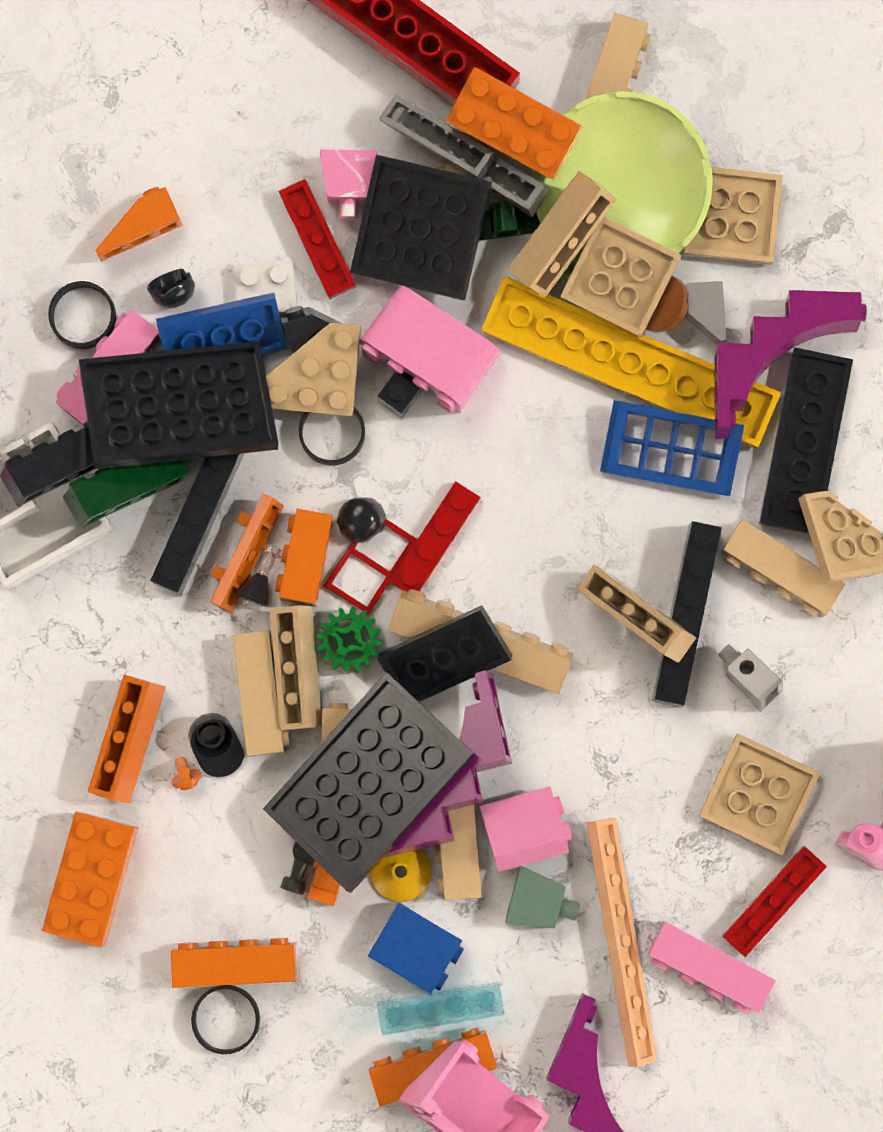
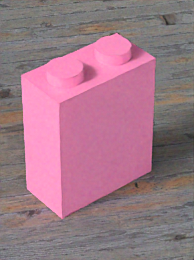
M550 786L480 806L498 873L569 853L567 841L572 839L568 822H561L559 815L564 814L563 806L559 796L553 797Z

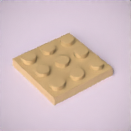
M712 167L713 184L709 209L699 231L684 248L683 255L772 265L774 263L783 175Z
M604 217L589 237L560 297L642 337L682 255Z
M737 733L698 816L783 856L819 778L820 772Z

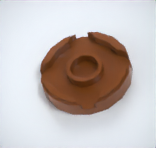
M671 277L646 330L653 333L669 332L683 321L689 303H687L688 290L678 278Z

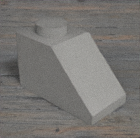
M723 281L686 283L685 286L688 290L687 303H689L688 311L685 315L686 319L715 345L717 343H725L726 326Z

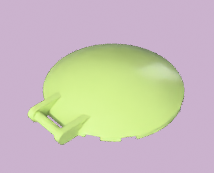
M625 91L593 96L574 105L563 116L582 125L583 128L555 180L535 170L532 171V177L545 184L549 192L536 211L540 223H542L552 206L558 201L570 181L580 171L617 198L604 216L605 218L679 254L699 231L711 201L712 167L706 146L700 134L691 122L676 108L656 97L643 93ZM586 243L577 253L572 262L577 263ZM566 269L558 282L562 283L563 280L568 282L573 271Z

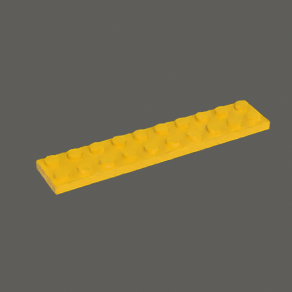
M504 276L483 324L481 333L661 409L715 419L714 364L644 334L640 337L587 310L549 294L544 297L527 285ZM758 382L754 384L743 411H735V423L744 425L741 443L756 449L759 447L781 392Z

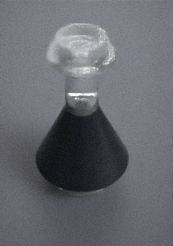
M266 543L264 548H260L264 556L257 573L236 591V595L240 597L238 605L258 613L261 612L262 607H269L270 605L268 576L275 558L281 559L282 557L280 555L281 549Z

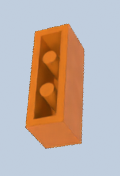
M298 508L295 516L290 515L287 533H292L290 545L284 544L281 562L286 563L284 575L278 574L275 592H280V600L316 607L334 520L333 515Z

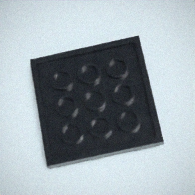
M376 154L350 272L465 300L492 182Z

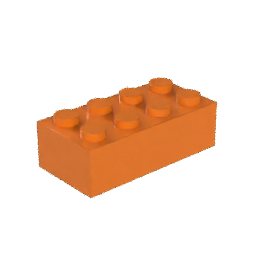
M476 67L472 70L446 119V122L552 180H555L583 128L582 125Z
M75 811L42 932L98 947L106 946L138 827Z

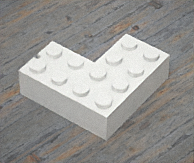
M49 422L28 434L29 439L34 443L33 446L29 447L28 443L21 438L1 449V458L4 463L19 454L23 458L31 454V450L43 442H47L50 445L58 441L57 437L61 434L52 422ZM70 482L27 502L23 507L1 518L0 581L2 585L10 590L111 533L115 529L108 517L106 516L85 527L79 528L62 497L70 488L68 485Z

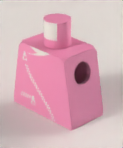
M320 149L328 203L339 204L340 219H357V204H365L377 150Z

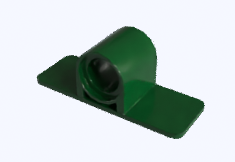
M507 201L491 204L489 210L485 212L479 241L533 234L541 223L537 213L531 217Z

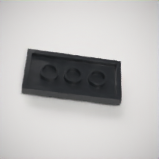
M483 605L378 653L376 659L384 672L389 673L420 702L475 677L477 672L489 671L511 661L513 655Z

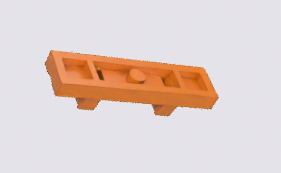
M263 493L253 515L241 511L237 522L246 527L239 544L227 568L223 569L215 565L210 574L211 577L220 581L210 602L231 614L240 598L236 595V591L248 581L284 507L275 498Z

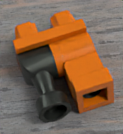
M295 841L292 851L294 862L290 877L285 876L283 878L280 888L303 895L306 883L302 879L308 866L317 868L307 898L334 906L340 884Z

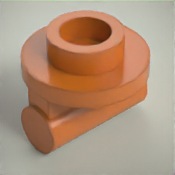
M184 757L176 758L175 766L178 775L171 781L173 787L189 790L197 786L198 781L202 777L200 770H190Z

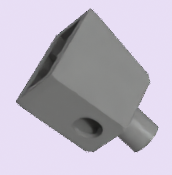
M729 643L718 654L728 665L726 669L727 677L760 712L782 692L783 681L749 648L741 653L732 643ZM746 668L751 669L753 671L751 674L748 675L741 673V671Z

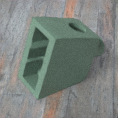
M520 866L505 923L555 928L558 916L576 921L580 903L563 899L566 886Z

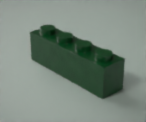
M183 460L102 468L95 471V476L86 479L85 476H81L68 484L70 488L62 497L79 528H82L180 483L190 471Z

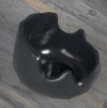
M182 268L165 273L147 285V290L153 301L162 308H177L186 304L193 296L195 282L189 272L186 274Z
M355 497L341 506L336 522L341 535L348 541L365 543L384 530L386 514L382 505L375 499Z

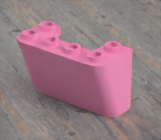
M400 285L360 339V346L363 350L362 354L376 364L379 360L383 362L387 360L389 361L387 366L396 373L402 375L403 372H406L414 378L412 382L417 387L426 392L429 388L433 390L439 400L437 404L450 413L454 410L459 413L462 412L500 355V349L489 340L403 285Z

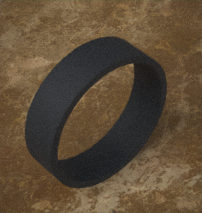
M76 281L63 286L55 293L49 305L48 318L53 332L63 343L76 349H90L96 347L97 343L104 336L109 337L112 334L116 322V309L113 301L103 288L91 282ZM78 288H90L100 292L107 298L111 309L110 322L104 333L98 338L85 343L72 342L62 337L58 333L54 322V312L59 300L66 293Z
M354 407L353 412L358 417L362 429L360 441L349 455L337 460L322 459L314 455L307 448L303 440V427L311 412H304L299 423V438L308 456L320 464L329 466L341 465L353 459L361 450L365 440L364 421L359 411Z
M233 985L217 986L204 993L196 1002L191 1016L192 1030L198 1042L207 1050L217 1054H233L247 1047L255 1038L260 1025L259 1008L253 997L242 988ZM223 989L233 990L245 996L251 1003L256 1018L255 1028L249 1040L240 1047L228 1050L215 1048L208 1044L200 1035L196 1023L197 1011L203 999L210 993Z

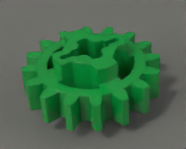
M351 607L349 614H345L344 610L339 608L338 617L335 618L334 615L329 613L328 617L331 622L329 624L321 622L320 626L325 632L324 634H317L316 638L323 640L324 644L318 646L317 649L318 651L327 652L323 657L324 662L331 659L334 661L332 669L336 670L339 665H343L344 673H348L349 667L354 666L356 672H360L361 663L370 667L371 663L368 658L370 656L377 658L378 653L374 650V647L382 646V642L375 640V636L381 634V629L372 628L376 623L374 618L368 621L365 620L366 611L363 610L360 615H356L355 607ZM354 620L348 627L339 628L336 626L342 621ZM364 626L369 632V644L361 638L360 633ZM351 632L355 633L354 638L362 647L352 644L348 648L344 647L345 642L337 633L349 636ZM329 636L337 640L338 649L335 654L330 648ZM357 651L363 654L358 659L345 660L348 654Z

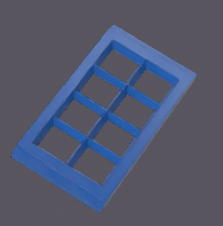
M613 400L600 471L730 496L744 425L735 423V428H730L727 439H724L721 454L702 451L706 429L715 430V419ZM628 414L647 417L643 439L624 436ZM654 419L673 422L669 444L650 441ZM680 424L699 427L695 449L676 446ZM623 442L642 445L638 468L619 464ZM649 447L668 450L664 472L645 469ZM675 452L694 455L690 477L670 474ZM701 457L720 460L716 482L696 479Z

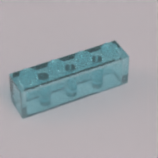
M499 982L377 1002L382 1035L504 1015Z

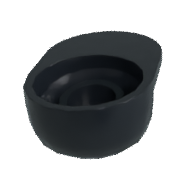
M207 713L196 718L190 726L188 737L192 751L201 769L214 777H224L234 773L243 762L244 750L231 723L226 717L218 713Z

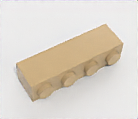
M616 12L614 13L586 99L606 93L633 91L628 88L631 78L637 79L642 62L637 61L640 50L646 52L651 34L646 33L649 23Z
M579 171L573 180L570 181L558 201L552 206L545 219L534 231L524 248L516 256L508 270L529 288L546 297L617 198Z
M743 519L739 522L720 552L726 556L724 558L726 563L736 569H740L741 566L751 572L749 576L753 580L764 586L766 583L777 588L775 591L777 595L789 602L793 598L802 604L801 609L814 618H817L818 615L824 617L828 614L846 585L842 581L825 584L820 567Z
M595 564L577 588L578 591L663 655L678 663L696 639L694 635L613 575Z
M297 605L270 608L280 731L322 727L312 606Z
M267 630L232 635L247 757L285 753L284 746L290 745L288 730L280 731L271 633Z
M474 805L449 811L455 841L434 846L436 864H442L443 876H437L438 895L444 894L445 901L482 898Z

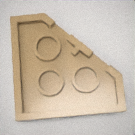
M329 323L269 373L266 379L272 409L353 416L361 325Z
M831 491L804 494L798 498L825 584L883 574V534L871 526L872 521L854 508L849 510L838 502L839 497Z

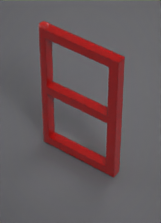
M385 519V526L409 541L390 571L359 552L355 549L358 543L351 542L323 585L325 589L334 592L361 611H366L367 615L370 614L389 585L390 580L417 541V538ZM351 554L386 576L367 606L332 584Z

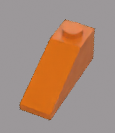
M166 187L148 189L143 193V197L137 199L95 250L101 262L183 226Z

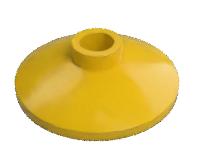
M422 849L382 858L371 870V879L374 887L383 897L395 902H407L420 896L428 887L431 879V864L428 856ZM404 866L407 869L406 876L402 878L397 877L395 874L396 867Z

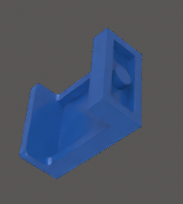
M399 902L370 950L368 957L431 994L434 988L438 991L441 990L449 976L444 973L450 962L456 964L464 948L460 946L462 939Z

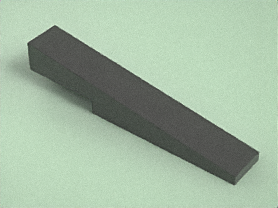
M397 94L393 96L379 117L380 121L466 176L491 181V192L531 217L534 216L549 193L545 184L497 157L494 151Z

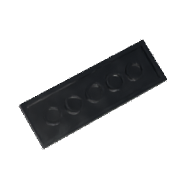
M794 347L758 524L809 534L798 498L804 494L828 491L853 359Z

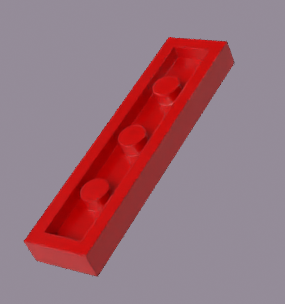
M306 179L279 190V195L329 300L356 288V284Z
M455 481L390 580V583L402 591L416 590L420 592L481 497Z
M802 846L723 933L722 937L742 956L746 957L827 866L807 847Z

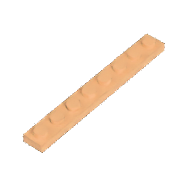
M615 817L587 822L623 1031L628 1066L637 1067L658 1060Z

